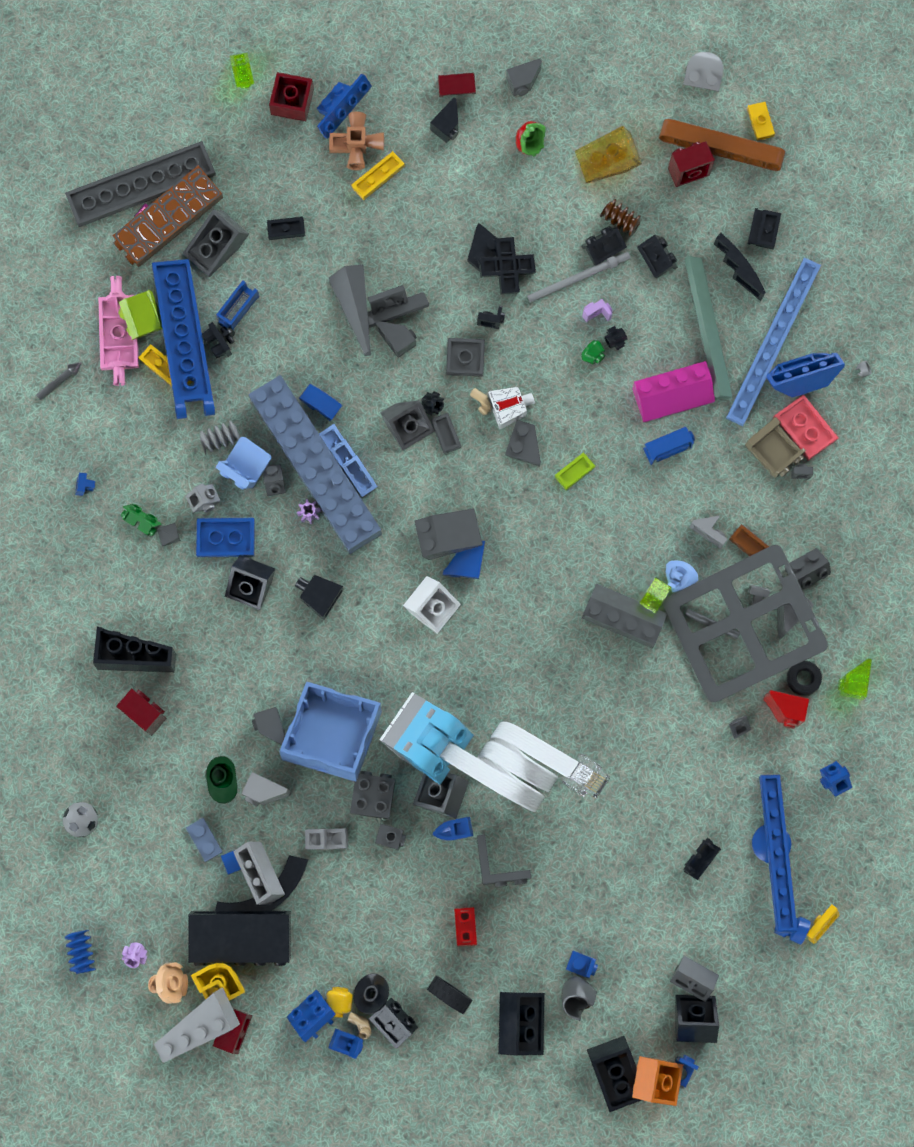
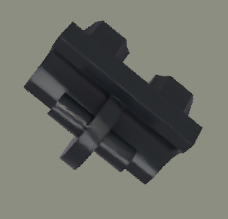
M211 322L208 324L209 329L202 333L203 339L207 345L214 340L218 342L217 345L211 348L216 359L225 354L227 357L231 356V349L226 341L229 344L235 342L232 338L235 335L234 330H227L223 326L220 329L222 334H220L214 323Z

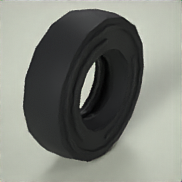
M803 661L789 668L787 683L793 692L806 696L813 694L819 689L822 683V675L820 669L814 663ZM800 671L809 672L811 675L810 684L801 685L798 682L797 675Z

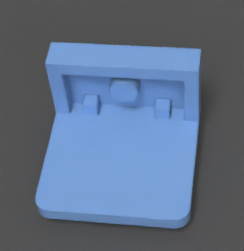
M240 437L225 461H219L215 468L220 470L219 473L223 477L231 478L235 481L234 484L244 490L254 488L272 457L246 437Z

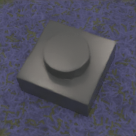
M806 464L796 465L791 471V479H810L813 475V467H808Z

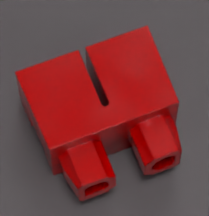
M474 907L455 908L457 947L477 945Z

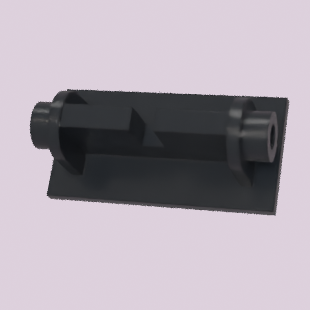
M709 838L702 840V843L696 850L697 854H693L687 863L684 864V872L698 880L721 848L713 844V841Z

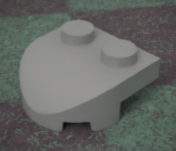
M699 52L692 56L687 65L683 85L719 92L723 75V64L720 58L710 52Z

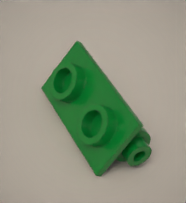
M136 504L123 506L126 509L121 513L123 520L132 526H136L139 521L140 524L137 529L148 536H153L156 533L154 528L162 525V523L157 521V517L141 511L142 508Z

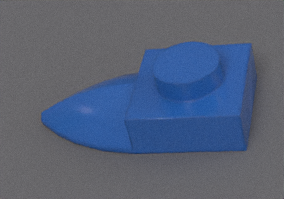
M470 817L444 822L435 829L433 835L442 840H458L472 837L473 830Z

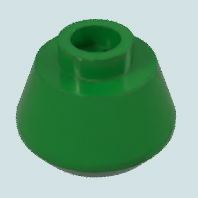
M599 340L590 342L581 354L582 360L590 364H599L605 358V350Z

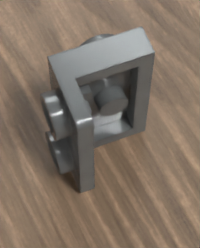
M817 548L789 563L802 590L809 588L812 584L825 579L831 574L829 561Z

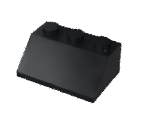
M500 992L498 1054L514 1056L544 1055L545 993Z

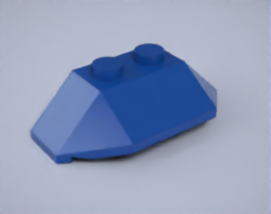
M811 353L777 364L767 374V379L775 390L793 398L827 387L845 367V363L838 353Z

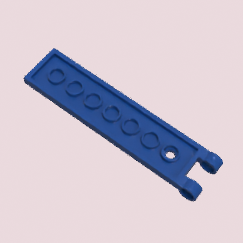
M189 259L152 263V271L176 418H187L185 402L203 401L205 416L215 415ZM193 381L194 385L188 386L187 382Z

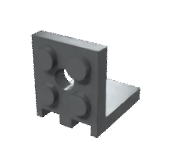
M485 834L477 835L483 885L495 884V888L507 886V882H514L515 885L527 884V880L531 879L530 870L490 875Z

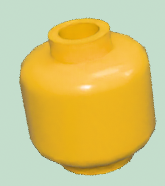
M332 987V990L327 992L326 1002L336 1015L334 1017H343L344 1014L351 1011L353 995L348 992V988Z

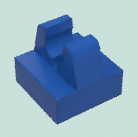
M79 472L75 495L83 496L85 491H93L95 489V481L86 479L87 473Z

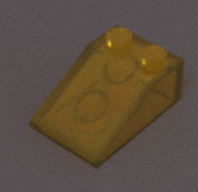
M624 126L575 150L586 183L626 173L642 164L631 132Z

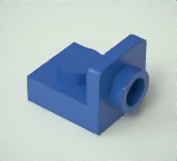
M572 951L566 970L590 978V975H595L598 965L595 964L596 959Z

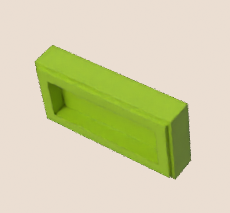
M583 452L555 474L554 477L567 491L596 466Z

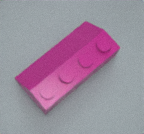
M706 361L634 381L632 387L643 423L715 402L712 377Z

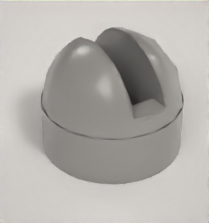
M866 360L857 365L856 370L860 369L861 371L858 373L859 376L866 377L872 374Z

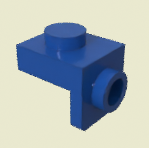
M335 1028L328 1048L356 1059L362 1051L363 1039Z

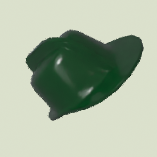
M225 756L213 758L205 772L208 791L214 801L226 804L231 802L237 794L238 785L235 765L231 759Z

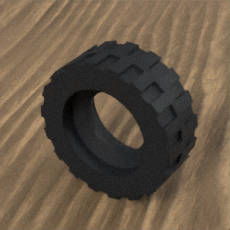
M438 976L434 977L427 988L430 993L461 1014L466 1012L473 1001L459 989Z

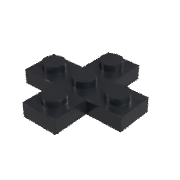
M514 237L496 238L494 240L496 257H482L478 259L480 278L498 276L500 295L517 294L520 292L518 275L536 273L534 254L516 255Z

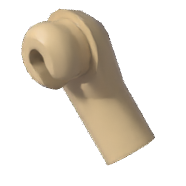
M474 388L470 396L482 405L479 407V412L482 415H487L492 409L487 395Z
M351 1012L347 1022L357 1025L358 1035L361 1039H368L372 1031L368 1019Z

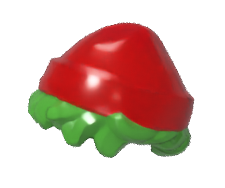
M528 121L517 130L515 136L518 150L523 154L532 155L533 157L539 154L541 149L544 148L546 127L534 121Z

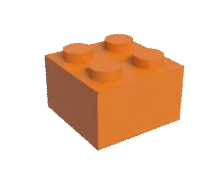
M639 1056L632 1098L677 1106L683 1064Z

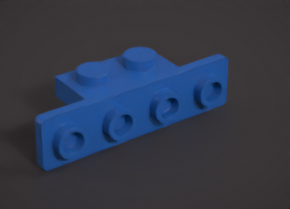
M360 74L351 86L338 82L317 107L319 113L325 115L317 126L324 138L328 139L330 137V133H333L372 87L364 74Z

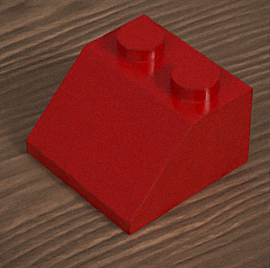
M773 690L764 695V701L777 721L784 723V727L795 729V726L798 727L805 722L809 703L808 698Z

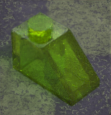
M248 53L230 56L236 88H249L254 84Z
M872 659L865 660L844 675L842 679H839L838 690H840V696L861 700L867 697Z

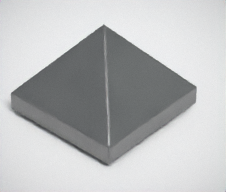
M746 715L734 719L729 724L734 739L751 730Z

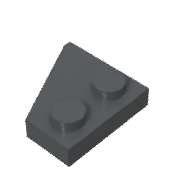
M516 420L505 456L540 467L541 460L535 425Z

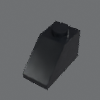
M455 97L430 122V131L445 143L450 139L454 140L459 133L457 99Z

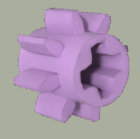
M306 499L305 504H299L301 511H298L297 515H303L301 518L302 522L307 520L312 524V520H319L317 513L321 512V509L315 508L317 505L316 501L309 503L308 499ZM307 509V510L309 511V510L312 509V512H313V513H312V514H311V513H308V514L306 515L305 510Z
M131 943L130 947H124L122 960H124L128 967L137 968L140 963L145 964L147 950L140 943Z

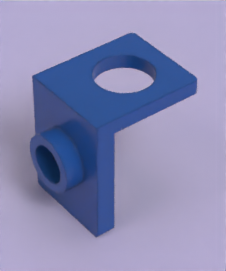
M686 1055L683 1058L677 1056L674 1062L683 1064V1068L686 1070L687 1075L680 1082V1085L683 1087L687 1086L694 1069L698 1070L699 1066L694 1064L695 1060Z

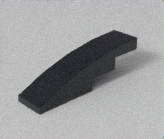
M720 233L716 237L714 245L725 253L723 262L735 271L732 278L761 301L766 292L756 272L738 248Z

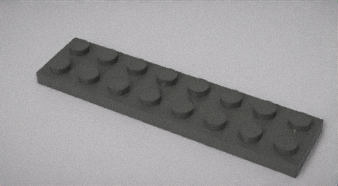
M203 141L73 189L65 194L78 227H82L160 197L198 165L209 178L216 176Z

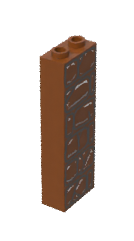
M198 165L112 235L115 239L113 243L119 251L124 250L127 255L125 257L131 265L136 264L140 267L223 199V194Z

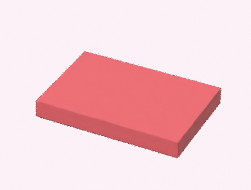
M804 394L773 417H776L781 422L779 425L800 449L804 448L806 450L803 455L808 461L838 440V436Z

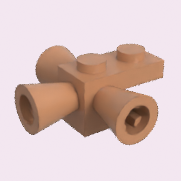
M351 112L348 114L350 127H347V133H330L329 152L350 153L347 168L362 170L365 168L363 154H366V147L384 151V132L366 135V128L364 127L366 114L363 112Z

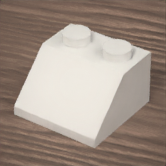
M426 576L403 606L414 617L438 634L461 604L440 582Z

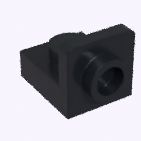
M499 306L497 315L489 311L479 312L477 325L499 329L500 323L504 324L505 313L502 312L503 306Z

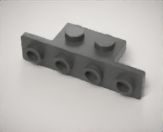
M401 285L368 297L371 311H368L369 328L376 326V323L379 321L387 322L429 307V302L424 292L407 297L405 288Z

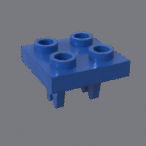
M316 989L297 1008L292 1010L287 1019L300 1038L306 1042L312 1036L315 1039L319 1037L316 1032L327 1022L332 1025L334 1022L331 1018L336 1014Z

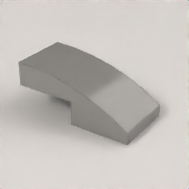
M348 829L305 830L306 850L348 849Z

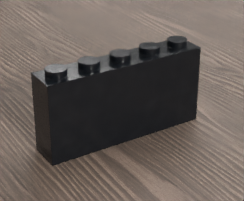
M191 911L188 914V963H194L195 966H204L206 963H234L235 966H244L246 963L264 966L266 963H274L275 966H284L291 960V911Z

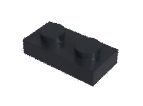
M303 216L267 220L269 240L306 236Z

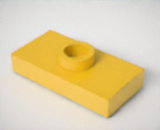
M766 102L748 105L747 110L756 141L774 137L775 132Z
M831 904L823 915H819L814 920L813 927L808 931L807 937L813 944L817 943L840 916L838 909Z

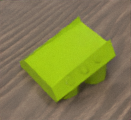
M147 290L119 302L120 309L118 314L120 318L126 321V330L132 340L162 330L160 313L152 290Z

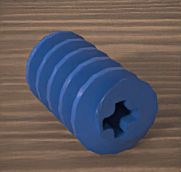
M89 930L70 933L64 937L66 940H71V942L66 944L67 948H72V950L67 952V955L73 956L68 963L75 964V966L69 969L70 972L80 974L96 970V968L89 967V965L95 962L88 959V957L93 955V952L87 951L88 948L92 947V944L86 943L91 936H87L84 933Z

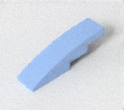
M335 424L319 433L361 497L378 487Z

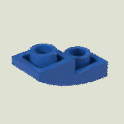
M309 384L298 398L312 410H317L329 421L334 418L342 407L339 402L312 384Z

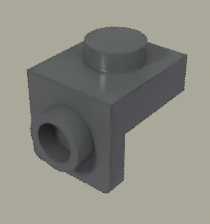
M281 464L266 467L263 472L267 496L286 493Z

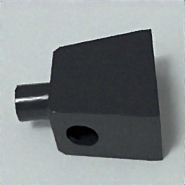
M314 575L310 582L300 577L295 584L296 588L303 591L300 596L301 601L323 620H325L344 590L343 586L317 575Z

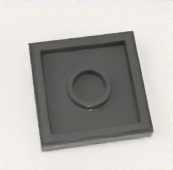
M448 338L446 375L483 377L485 339Z

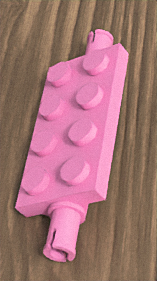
M111 276V292L106 297H98L101 370H113V385L119 386V383H121V386H124L125 369L139 368L138 338L132 340L126 330V321L120 318L118 311L120 309L119 302L134 295H125L122 292L121 276H116V279L114 276Z

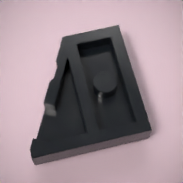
M480 223L477 224L467 262L479 272V258L496 257L494 240L497 238Z

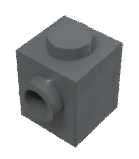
M380 823L375 844L399 850V846H404L406 835H403L404 830Z

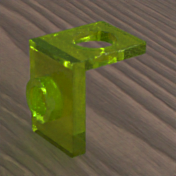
M655 577L639 604L656 613L672 587Z

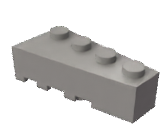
M223 987L210 995L154 1044L163 1063L240 1025Z

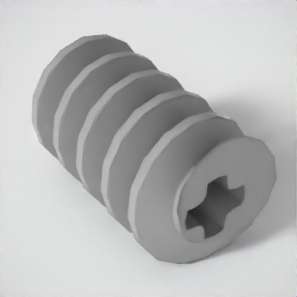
M229 421V427L222 423L221 430L217 426H214V432L207 428L206 435L202 430L200 431V441L205 454L207 448L210 452H213L214 446L220 450L221 443L228 447V441L235 445V439H240L236 425Z

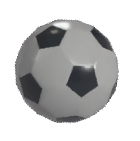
M86 802L73 803L65 810L63 815V826L74 837L90 835L98 824L97 811Z

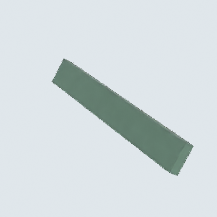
M688 256L685 258L708 368L712 377L715 398L729 399L732 397L702 258Z

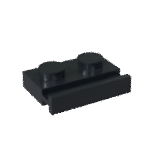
M755 208L747 244L774 250L782 213Z

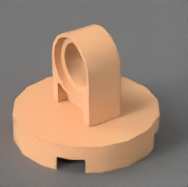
M177 962L162 965L157 975H153L148 982L149 991L158 994L161 1000L167 1004L181 1002L180 999L182 996H186L188 990L187 974H183L181 970L183 968L182 965Z

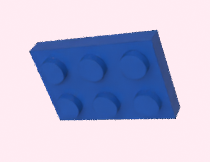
M197 518V557H239L240 555L255 557L254 518Z

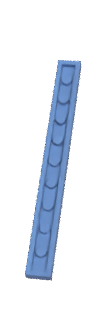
M807 258L803 259L726 419L738 425H744L767 378V374L770 372L819 271L820 264Z

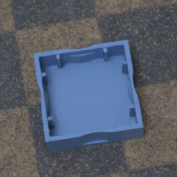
M306 682L297 705L296 715L287 730L280 749L281 759L356 782L382 713L381 703L355 695H345L333 689Z

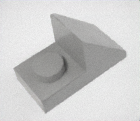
M720 516L693 520L689 528L721 549L727 538L722 531L713 529Z

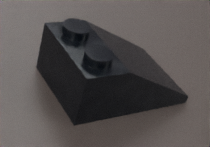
M625 1036L587 1049L609 1112L641 1101L640 1099L632 1098L637 1067Z

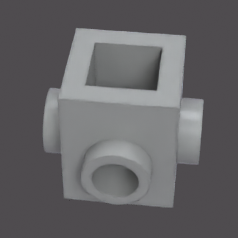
M199 484L185 496L193 513L200 511L210 512L220 502L213 484Z

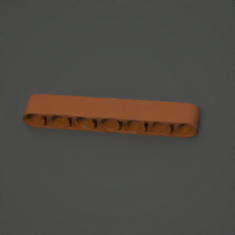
M665 119L663 121L659 135L661 141L685 148L690 147L695 142L702 143L706 141L712 155L772 171L781 170L785 156V150L780 147L673 119Z

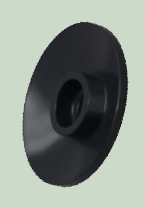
M368 974L361 978L353 994L356 1008L365 1014H374L380 1011L388 1000L389 985L386 979L378 974Z

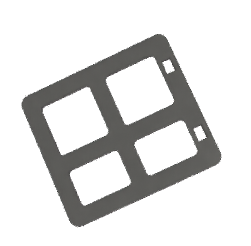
M772 545L670 595L663 602L667 615L710 702H718L816 656L828 648V641L819 626L812 608L783 549L778 545ZM767 563H771L783 589L744 608L733 587V580ZM785 565L789 573L784 578L779 570V567ZM714 589H719L730 611V615L692 633L681 611V606ZM790 603L808 638V643L770 661L752 626V621ZM809 620L812 621L816 629L812 632H809L805 623ZM738 629L754 661L755 668L718 686L702 656L700 646L729 631Z

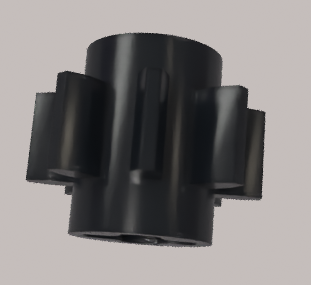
M615 326L607 329L608 332H606L607 335L604 336L608 347L610 349L615 347L616 350L625 347L624 344L626 343L624 341L627 340L625 331L622 328L616 329Z
M435 391L432 394L427 392L421 399V404L426 414L432 416L435 413L438 415L444 408V398L440 397V394Z

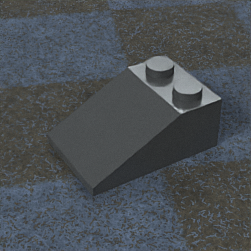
M213 209L183 254L210 277L241 247L249 233L226 212Z
M474 508L414 520L422 557L427 560H433L483 545Z

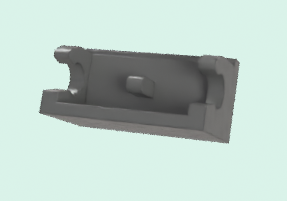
M683 956L670 982L706 1002L714 991L719 975Z

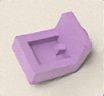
M603 299L596 303L592 302L585 306L582 317L588 322L602 313L606 320L609 321L612 318L613 310L608 303L605 304Z

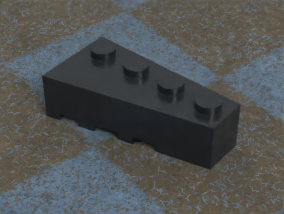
M97 626L93 664L97 670L175 673L176 653L173 647L145 641L135 636H127L120 632L106 630Z

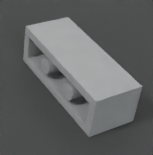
M247 842L233 851L257 905L272 904L285 895L261 842Z

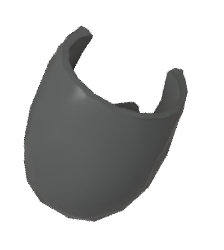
M574 976L569 978L562 988V1005L565 1013L571 1018L580 1021L584 1009L594 1005L597 991L591 984L580 977Z

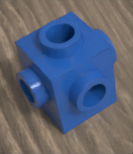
M837 761L820 769L822 776L820 782L825 789H829L835 797L852 788L849 771Z

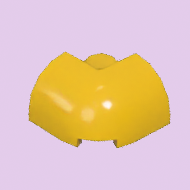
M223 963L208 965L191 975L197 989L203 994L205 999L222 987L229 1001L246 992L236 972L230 966Z

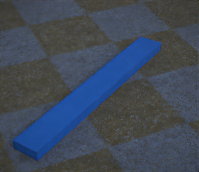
M760 775L776 933H796L798 930L780 775Z

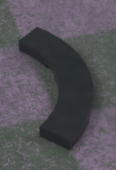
M288 856L284 870L278 878L285 895L272 904L257 905L254 898L233 903L217 901L215 911H273L295 890L304 875L309 859Z

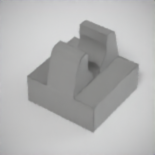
M749 585L748 592L753 594V604L761 601L763 597H769L770 590L768 588Z

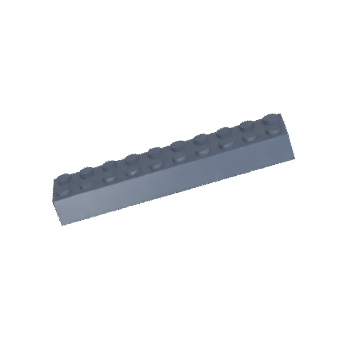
M279 375L248 394L250 401L348 553L352 554L381 536L382 532L377 522L282 376Z

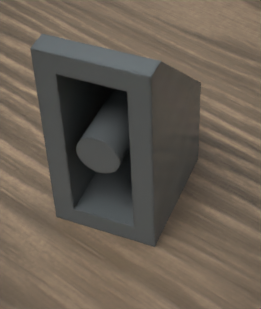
M541 58L506 70V79L513 96H523L531 91L541 71Z
M380 321L376 323L377 331L397 358L416 346L415 339L417 337L411 329L408 330L405 325Z
M274 707L254 713L255 719L252 720L254 730H258L262 736L282 746L285 732L278 709Z

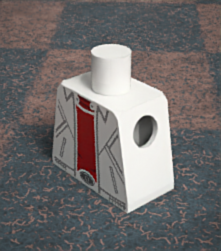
M518 387L488 392V399L499 430L516 422V420L524 418L527 414L526 406L535 404L532 393L521 396Z

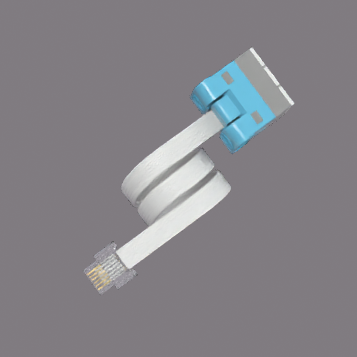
M413 692L380 738V741L399 758L440 785L450 771L447 766L451 764L495 792L533 812H536L545 796L519 780L513 774L546 792L550 791L558 776L534 762L523 752L564 775L565 778L562 780V783L582 797L588 794L597 799L610 779L608 774L601 771L602 767L597 762L582 753L578 756V762L509 722L499 723L491 735L490 741L484 745L476 758L464 750L474 735L452 714L441 710Z

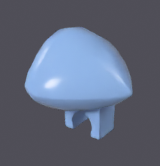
M674 560L666 564V577L672 592H679L698 581V573L687 562Z

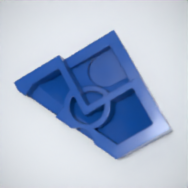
M482 541V546L456 553L443 571V575L479 579L485 541Z

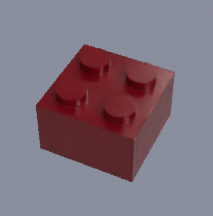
M277 72L269 103L271 115L306 122L314 92L313 79Z
M706 141L702 143L695 142L688 148H679L672 153L668 170L675 186L679 187L710 176L715 160Z
M131 688L116 707L152 736L167 719L163 715L165 711L155 702L152 704L148 703L151 699L138 689L135 692Z

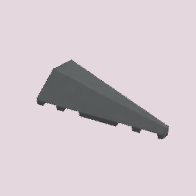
M364 265L344 266L329 277V283L341 304V308L356 335L364 355L371 356Z

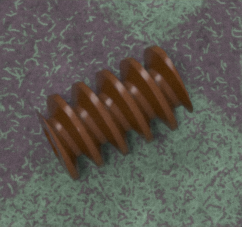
M614 199L604 207L600 217L605 216L606 221L611 220L612 225L617 224L618 229L623 228V232L625 234L629 232L631 237L640 225L641 216L638 215L634 218V211L628 214L629 208L626 207L622 210L623 204L620 203L616 206L617 199Z

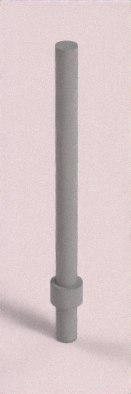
M626 252L617 257L612 256L601 264L528 295L527 298L529 302L535 301L605 269L615 268L619 263L630 259V254Z

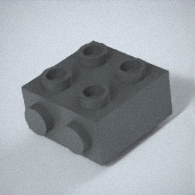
M361 771L357 781L354 782L350 814L390 820L395 788V779L392 778V775L380 774V777L372 776V772Z

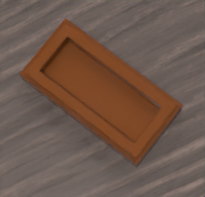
M742 524L729 538L732 543L748 556L769 547Z

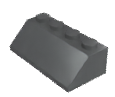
M596 583L581 619L653 649L667 613Z

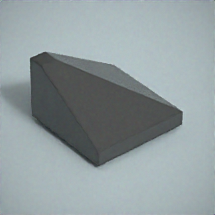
M175 523L157 528L162 547L181 541Z

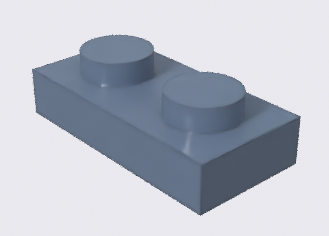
M204 818L186 827L205 862L223 853Z

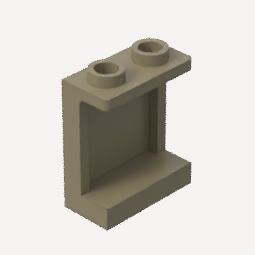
M776 417L747 440L745 444L747 449L774 478H777L779 475L781 477L786 475L793 463L797 465L804 459L803 454L806 451L804 448L800 449L779 427L781 422Z

